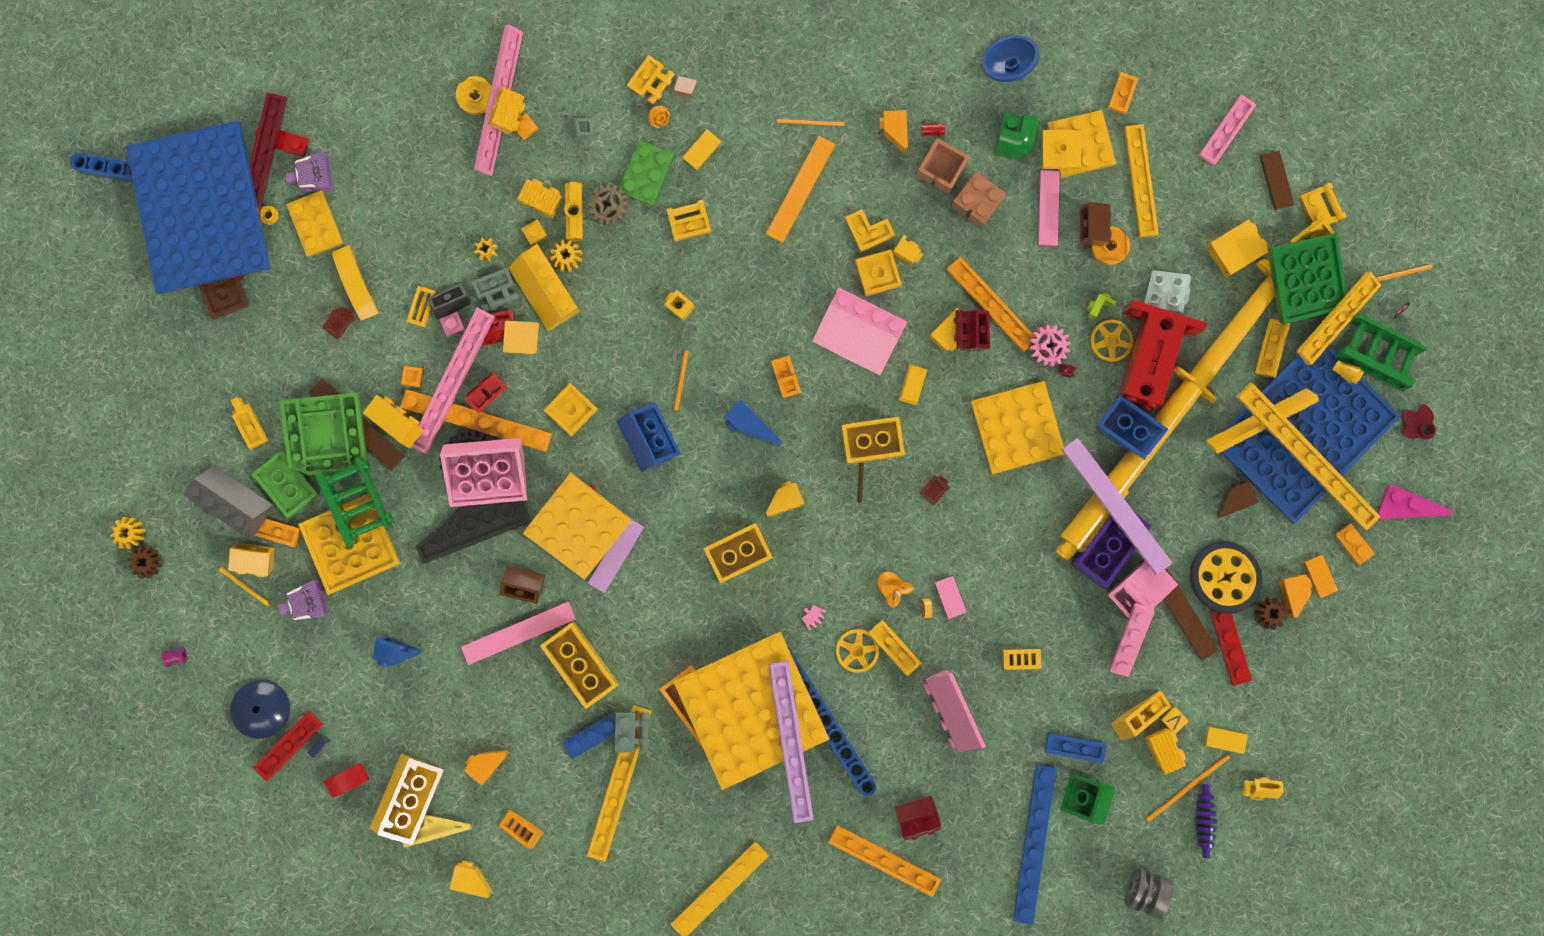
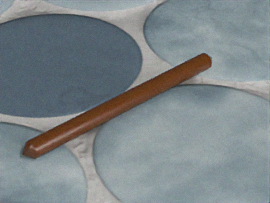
M864 462L859 463L858 503L862 502Z

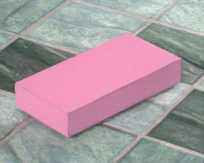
M953 576L934 582L948 619L966 613Z

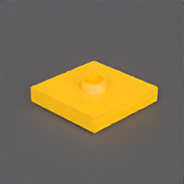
M1043 130L1042 169H1080L1081 130Z
M891 249L855 259L865 297L902 286Z
M571 383L544 409L571 437L598 410Z

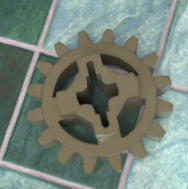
M607 184L606 188L600 185L599 192L594 190L596 195L589 197L593 202L588 204L589 207L593 208L589 211L590 214L595 215L593 219L599 220V223L602 225L606 222L608 226H611L612 222L618 225V219L624 221L625 219L622 215L628 214L629 212L625 209L630 207V204L625 202L629 199L627 195H624L625 191L619 190L617 185H614L612 188L610 184Z

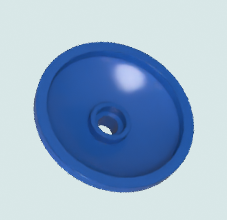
M1012 35L1001 38L986 50L983 56L984 71L995 81L1013 82L1020 80L1030 74L1037 66L1040 57L1038 46L1032 39L1026 36Z

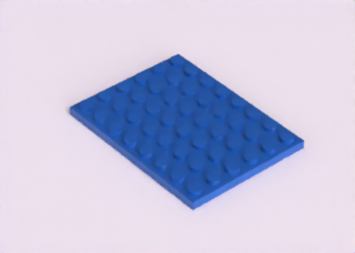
M238 120L126 146L156 294L160 295L271 269L242 127Z
M1328 346L1312 365H1307L1298 354L1261 392L1273 405L1306 388L1318 395V402L1287 417V420L1343 476L1401 416L1362 377L1356 385L1353 383L1349 384L1338 373L1333 371L1332 369L1338 361L1335 359L1337 353ZM1245 407L1221 432L1254 415ZM1267 429L1221 452L1292 524H1295L1327 492Z

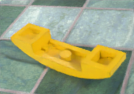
M350 245L333 251L332 255L336 268L360 320L363 321L379 314L362 278Z

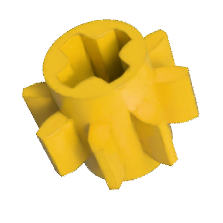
M482 237L479 244L475 243L477 250L474 253L476 255L481 254L479 256L481 261L487 258L491 262L492 256H498L495 253L498 246L492 245L493 240L491 238L485 241ZM485 246L488 247V249H487L488 252H487V253H484V250H485L484 247H485Z

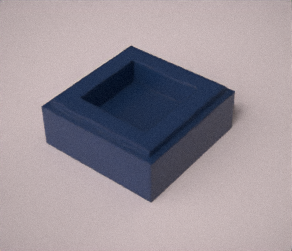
M327 737L320 738L308 751V754L312 758L318 756L331 740Z

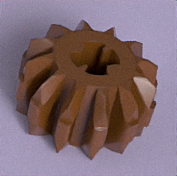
M141 546L138 547V551L133 550L132 555L134 557L128 558L129 561H132L128 568H134L131 574L138 575L140 579L145 577L152 578L153 574L157 575L159 573L157 568L163 567L162 564H158V561L163 559L161 556H158L159 551L153 550L151 546L146 548Z
M1266 597L1265 602L1259 600L1258 604L1260 607H1254L1255 611H1259L1258 614L1254 615V618H1260L1257 624H1263L1264 629L1271 628V630H1276L1277 626H1284L1281 620L1286 621L1288 619L1284 616V613H1287L1288 610L1282 609L1285 605L1284 602L1278 603V598L1271 600L1270 597Z

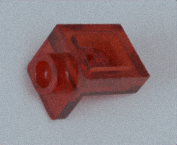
M340 307L332 310L322 328L336 339H339L344 334L348 325L355 322L357 318L349 309Z
M935 475L919 494L934 506L950 488L947 485L949 482L941 475L939 477Z

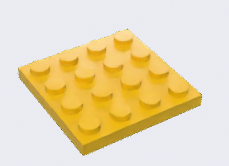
M1045 381L970 402L991 475L1064 455L1061 451L1064 446Z
M570 472L523 534L585 580L632 519Z
M369 493L343 504L342 507L344 510L349 511L373 499ZM373 508L350 518L349 523L352 528L356 529L379 519L380 516L377 509ZM331 511L298 524L327 595H331L401 564L384 525L358 536L357 544L346 547Z

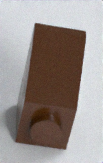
M1242 480L1232 483L1231 488L1226 489L1216 514L1218 518L1259 503L1250 481L1243 483Z

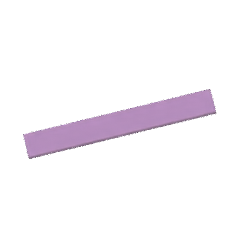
M1077 438L1064 447L1061 451L1154 574L1158 575L1170 566L1172 561L1081 441Z
M789 662L768 664L793 822L799 823L814 820Z

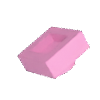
M458 312L439 319L447 337L465 330Z

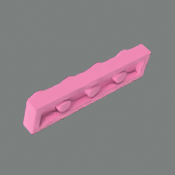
M1137 603L1134 604L1111 662L1110 672L1129 677L1155 613L1154 608Z

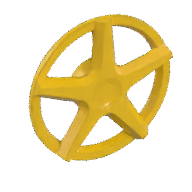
M1105 320L1099 323L1092 331L1090 338L1091 348L1104 361H1120L1130 353L1133 347V335L1123 322ZM1107 323L1119 324L1113 333H1110L1103 325ZM1124 328L1129 334L1130 343L1120 340L1119 336ZM1099 329L1104 336V340L1094 343L1096 331ZM1107 347L1110 358L1101 355L1097 349ZM1116 347L1128 348L1124 355L1115 358Z
M853 629L844 633L838 640L836 656L841 666L846 670L855 673L865 672L876 663L879 656V646L874 640L875 645L864 646L862 644L863 634L869 636L867 631ZM857 633L854 644L843 641L849 634ZM840 646L849 651V655L844 661L840 658ZM876 651L874 660L868 666L864 655ZM854 659H858L863 669H852L847 665Z

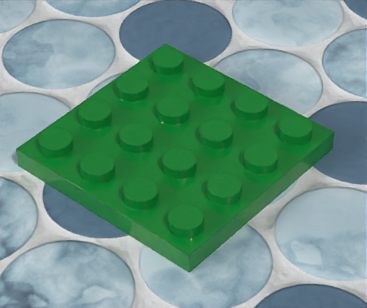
M1337 233L1267 248L1280 324L1330 313L1347 294Z

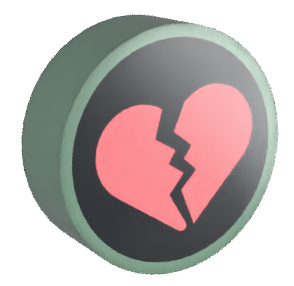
M1407 302L1399 308L1395 316L1399 320H1405L1414 312L1415 306L1411 302Z

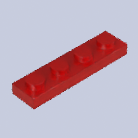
M1213 610L1209 611L1232 686L1252 681L1232 614L1219 613Z
M308 711L253 769L266 782L269 781L324 724L311 711Z

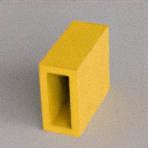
M1250 220L1245 221L1206 246L1225 278L1268 253L1267 242L1261 239L1257 233L1256 225L1251 223Z

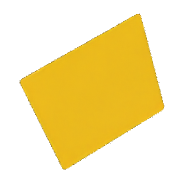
M505 321L503 352L535 354L537 352L539 323Z

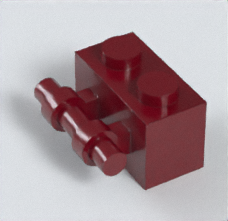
M975 309L963 312V310H955L954 324L956 325V335H954V341L956 342V349L961 351L990 349L989 311Z
M932 796L894 807L904 841L909 839L913 841L918 839L919 836L925 834L932 835L935 834V831L942 830L938 811Z

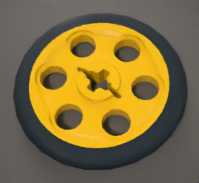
M1215 542L1200 550L1194 558L1190 570V581L1195 595L1206 607L1219 613L1233 614L1246 610L1256 601L1262 588V573L1257 560L1244 547L1231 542ZM1214 555L1221 559L1219 566L1212 563ZM1233 556L1239 558L1240 565L1238 567H1235L1231 564V558ZM1207 571L1211 574L1212 579L1210 582H1206L1202 578L1203 572ZM1235 572L1234 575L1230 576V578L1228 579V581H1227V580H1225V581L1223 580V581L1217 583V581L1221 580L1222 577H1224V574H1225V575H1230V574H1232V573ZM1243 573L1249 575L1250 582L1248 584H1245L1241 581V575ZM1214 588L1221 591L1222 596L1220 599L1213 597L1212 591ZM1236 589L1240 592L1241 597L1239 600L1233 599L1231 595L1232 590Z

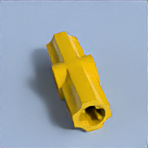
M569 182L565 184L566 240L579 242L583 240L582 184ZM572 209L579 210L576 215L569 214Z

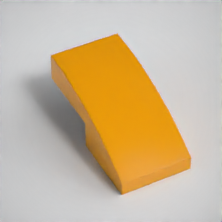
M787 355L771 360L782 397L786 398L801 393L790 356Z

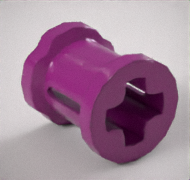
M179 647L173 651L164 650L161 654L162 663L165 667H170L171 664L176 663L185 664L188 660L185 647Z

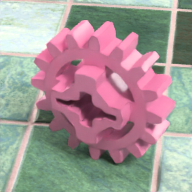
M1049 325L1044 326V329L1042 327L1038 328V333H1032L1034 339H1029L1028 341L1032 343L1028 350H1033L1030 356H1036L1035 362L1042 361V366L1048 364L1051 367L1055 363L1061 364L1060 359L1064 360L1067 358L1064 353L1070 352L1066 346L1071 343L1065 340L1068 335H1062L1063 329L1057 331L1056 325L1052 326L1051 329ZM1047 344H1052V348H1047Z

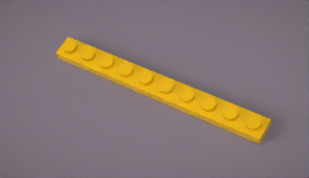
M1249 383L1241 391L1237 399L1364 530H1368L1380 518L1378 513L1253 383Z

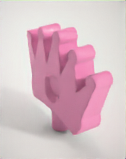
M812 605L810 611L805 608L803 611L807 614L802 617V621L805 622L808 630H811L809 624L816 628L817 626L814 621L821 624L822 622L818 617L824 619L820 612L825 613L826 610L816 605Z

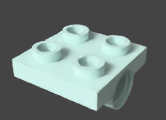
M1152 270L1145 304L1183 314L1184 306L1188 303L1190 296L1189 285L1191 276Z

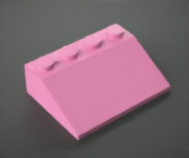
M838 288L812 342L880 376L907 321Z
M521 438L443 445L440 457L450 507L527 500L525 463Z
M944 670L926 678V684L923 686L927 695H932L934 699L932 706L935 712H939L942 717L940 724L943 730H948L950 738H948L951 748H956L958 752L986 747L953 674Z

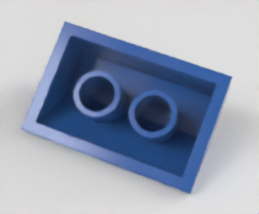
M656 403L631 411L616 421L641 473L681 454Z

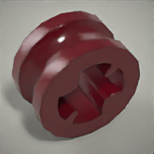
M1067 364L1059 365L1061 370L1057 374L1068 378L1075 377L1073 372L1076 371V367Z

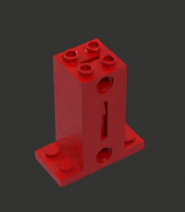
M1132 300L1124 306L1122 314L1127 315V318L1137 321L1140 319L1117 398L1122 395L1126 398L1125 400L1140 405V409L1151 411V409L1163 405L1183 336L1192 338L1205 331L1207 323Z

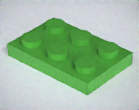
M639 140L619 190H624V195H627L629 198L654 207L673 161L674 154Z
M284 450L278 452L252 473L253 477L287 519L293 517L320 495L302 472L288 468L287 455Z

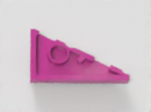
M1391 484L1387 486L1377 511L1380 516L1378 520L1447 516L1453 512Z

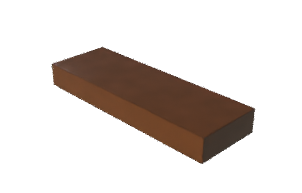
M1280 151L1261 155L1260 161L1274 211L1295 205Z

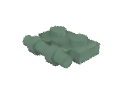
M508 268L472 281L478 299H487L488 303L481 305L485 312L488 310L494 311L501 305H509L514 300L520 299L517 292L509 293L508 289L515 287ZM500 292L503 293L504 297L496 300L493 299L492 295Z
M616 712L615 752H635V745H641L640 752L648 753V745H650L649 727H651L649 713H641V720H635L636 712ZM635 727H641V738H635Z

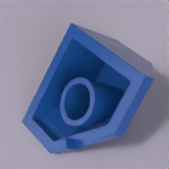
M387 636L377 637L373 659L378 661L377 664L388 668L389 665H396L421 654L422 650Z

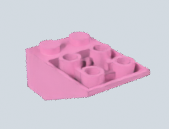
M1144 561L1111 588L1107 594L1129 618L1135 603L1154 608L1178 584L1165 569L1158 575H1155Z

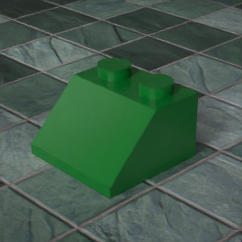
M1071 773L1060 810L1089 822L1105 825L1116 787Z

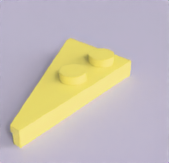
M425 815L413 845L403 842V846L407 848L471 830L472 827L471 824Z

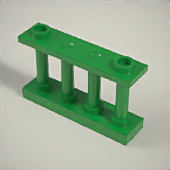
M1358 314L1354 316L1349 323L1356 326L1349 347L1339 350L1335 359L1361 367L1360 369L1365 374L1403 392L1412 388L1415 380L1409 378L1407 374L1413 357L1426 351L1427 347L1421 345L1417 340H1411L1371 320L1367 315ZM1363 330L1373 335L1366 355L1356 350ZM1380 339L1390 343L1383 364L1375 361L1373 358ZM1397 347L1407 351L1400 372L1390 367Z
M363 457L355 458L357 465L332 476L331 474L328 475V472L315 475L346 547L357 544L358 536L383 525L386 530L394 528L392 525L394 523L393 517L390 512L387 513L369 472L371 470L370 464ZM361 472L365 483L342 493H336L333 486L335 482ZM369 490L372 501L349 511L343 509L341 505L343 500ZM373 508L377 509L380 516L379 519L356 529L351 527L349 523L350 518Z

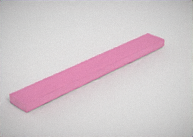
M510 24L505 25L474 166L475 171L487 176H492L501 137V131L488 126L487 123L498 91L503 87L511 90L523 35L521 30Z
M476 308L419 424V427L424 431L412 445L413 448L428 454L495 316Z

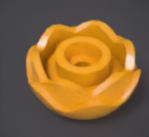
M661 105L653 107L648 115L650 125L656 128L666 125L670 117L669 109Z

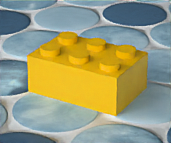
M899 417L841 426L846 465L903 457L905 455Z
M756 523L703 548L720 584L773 558Z

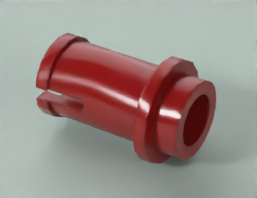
M941 122L939 124H922V137H941L945 135V124H941Z

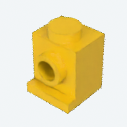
M904 235L893 251V255L910 266L914 262L918 264L923 253H921L919 245L913 241H906L907 236Z
M678 290L674 293L671 292L665 298V307L682 322L695 308V305ZM676 303H681L682 308L677 309L675 307Z

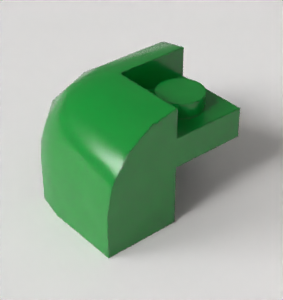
M1004 113L994 155L1010 159H1020L1027 156L1033 150L1036 143L1040 124L1039 120L1026 114L1018 116Z

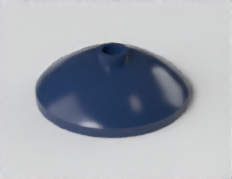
M268 680L252 681L242 686L234 695L230 707L231 719L236 729L243 735L255 739L268 738L277 734L287 723L290 715V701L286 692L278 684ZM255 706L260 708L258 713L254 712Z

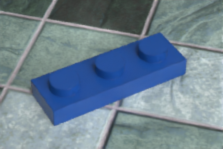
M614 712L562 742L571 759L615 734L616 716Z
M1047 733L1044 752L1103 763L1106 743Z

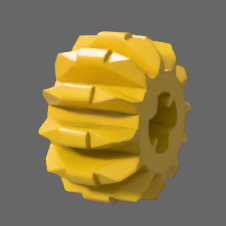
M561 240V246L557 243L554 244L557 250L551 249L550 252L554 256L550 257V260L555 262V268L560 267L561 272H564L566 267L569 272H572L571 266L573 265L576 269L579 267L576 262H582V258L578 256H581L583 253L581 250H578V244L573 245L572 240H569L567 244L564 240ZM566 252H568L570 254V257L564 259L562 255H566Z
M123 517L122 521H115L116 526L110 527L114 530V533L109 535L115 538L112 543L119 544L120 549H133L134 546L140 545L139 540L145 539L141 536V533H144L146 530L140 529L143 523L137 522L136 518L131 517L129 519L128 517Z

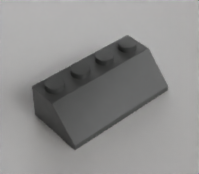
M215 465L195 477L183 494L241 535L254 538L275 506Z

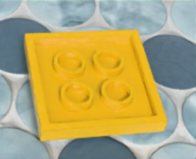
M1102 110L1046 124L1048 130H1081V168L1058 169L1060 171V178L1116 164Z

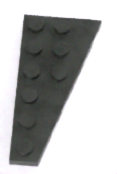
M524 500L467 505L417 544L416 548L422 564H426L529 524L532 521Z

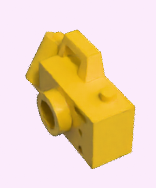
M1266 777L1255 779L1254 781L1246 780L1242 789V795L1250 796L1251 800H1263L1264 798L1279 799L1284 792L1282 781H1271Z

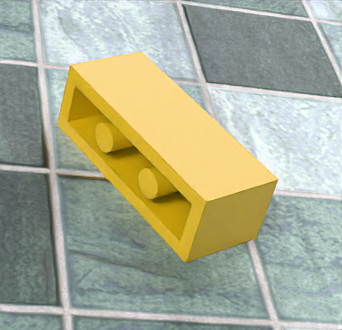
M376 395L363 414L398 442L411 448L424 431L418 426L420 422L412 416L409 418L405 416L407 412L399 406L395 408L393 406L395 402L388 397L381 398Z

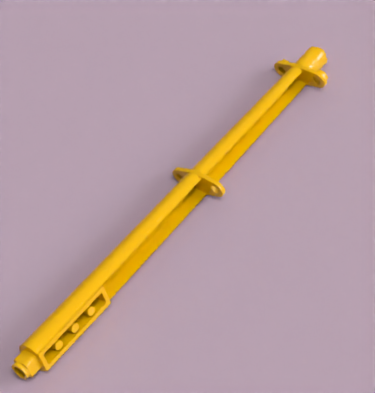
M1262 259L1256 263L1257 268L1267 276L1191 372L1187 373L1178 366L1173 369L1183 382L1154 417L1155 420L1169 430L1145 460L1127 451L1107 476L1123 498L1127 496L1129 487L1197 398L1201 395L1211 403H1215L1217 400L1206 388L1275 297L1271 267L1268 260ZM1095 494L1090 497L1060 535L1062 542L1056 548L1055 553L1065 561L1071 559L1076 552H1083L1110 516Z

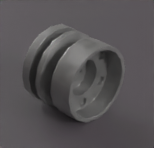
M1136 868L1127 886L1125 895L1126 907L1130 909L1135 908L1138 912L1145 909L1147 915L1157 919L1163 918L1172 899L1173 881L1159 874L1153 877L1152 872H1145L1142 868Z

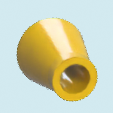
M1339 360L1332 369L1349 384L1353 383L1355 385L1364 373L1360 369L1361 367Z

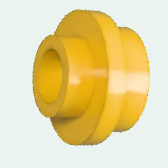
M273 206L261 208V222L271 225L278 220V211ZM271 212L272 217L267 219V213Z

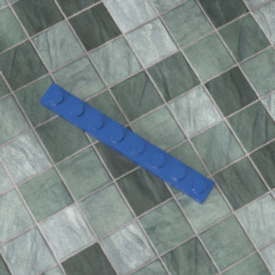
M1038 764L1035 767L1013 916L1014 922L1034 924L1056 773L1055 767Z

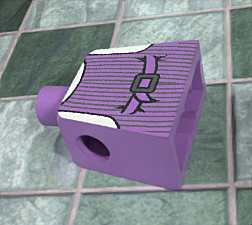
M324 152L295 161L296 172L286 173L288 184L298 183V187L303 192L334 191L329 156Z
M313 580L287 593L288 602L279 605L281 615L292 614L293 620L329 616L320 580Z

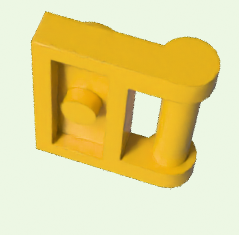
M1332 183L1299 196L1311 224L1321 216L1325 218L1329 225L1347 217L1346 213L1342 212L1332 190L1334 188ZM1324 192L1335 214L1333 217L1330 216L1321 196Z
M703 200L676 209H666L675 242L711 233ZM700 210L701 214L675 221V216Z

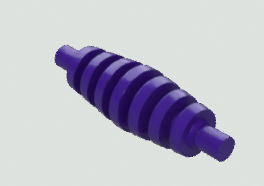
M1202 784V792L1198 794L1197 798L1202 799V802H1197V807H1202V810H1196V815H1201L1202 818H1195V822L1202 824V826H1196L1197 831H1202V833L1197 834V838L1202 839V841L1198 842V846L1202 848V857L1210 858V849L1215 846V843L1210 842V840H1215L1216 835L1210 834V832H1216L1217 827L1210 826V824H1217V819L1210 818V816H1217L1216 811L1210 810V808L1216 807L1215 803L1210 802V800H1214V795L1210 793V784Z

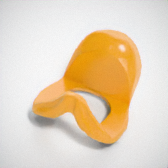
M882 572L877 579L878 588L891 608L897 607L901 594L906 595L914 590L913 585L903 582L892 572ZM895 592V599L893 600L892 595Z

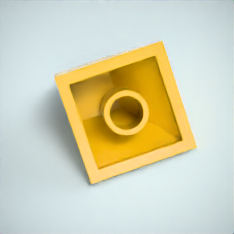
M791 481L780 484L781 488L777 490L766 512L767 518L804 505L797 483L792 484Z

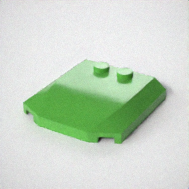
M359 392L279 400L288 468L298 470L307 475H316L322 472L335 473L357 465L356 457L367 459Z

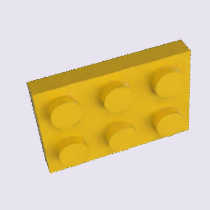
M322 190L286 204L307 257L343 244Z

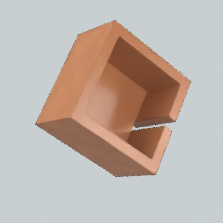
M937 138L921 164L916 177L930 185L934 182V187L949 195L970 156Z
M975 172L953 201L951 207L964 217L968 210L972 211L968 220L981 229L1007 194L978 172Z

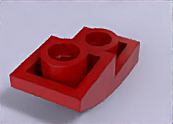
M360 762L327 778L323 783L331 797L334 798L363 784L370 778Z

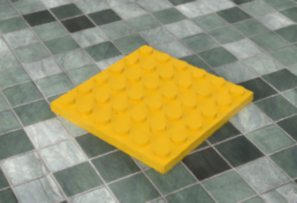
M781 632L673 681L722 790L784 761L768 664L789 662L803 752L829 740Z

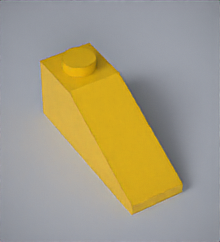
M1160 690L1122 714L1111 725L1121 740L1136 737L1171 708V705Z

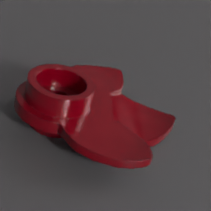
M1422 404L1418 412L1403 411L1402 421L1406 427L1401 431L1402 434L1409 439L1421 438L1428 440L1434 437L1436 427L1433 424L1434 414L1426 404ZM1423 427L1428 429L1427 434L1423 432Z

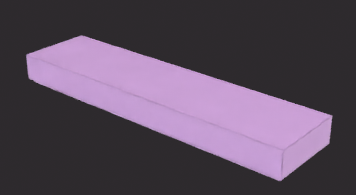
M634 520L630 522L606 552L588 584L606 593L643 531L644 526Z

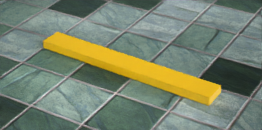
M633 705L631 712H636L635 720H641V713H649L650 718L652 710ZM635 727V738H641V727ZM635 745V752L618 753L588 850V857L606 862L641 745Z

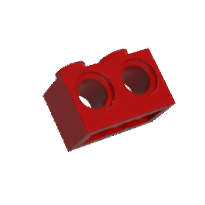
M493 370L465 395V401L479 414L507 388V384Z

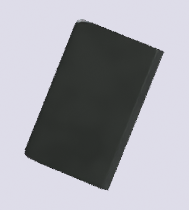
M462 283L426 298L436 319L445 317L471 304Z

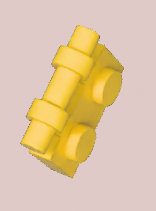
M648 55L628 82L627 88L642 98L648 92L651 96L647 101L653 105L656 100L662 97L661 93L666 86H670L675 74L670 70L666 75L662 74L664 65ZM658 79L661 82L655 89L652 87V84Z

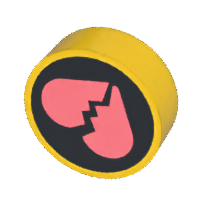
M929 598L921 599V614L923 618L932 617V603Z

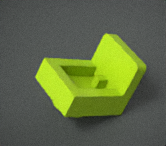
M1106 293L1099 294L1094 301L1091 300L1086 308V311H1088L1086 317L1094 320L1102 305L1113 308L1117 302Z

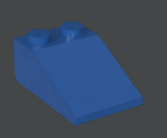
M1120 395L1099 422L1096 430L1114 443L1145 460L1169 429Z
M742 400L724 416L726 420L725 425L731 432L736 431L738 434L777 447L782 445V441Z

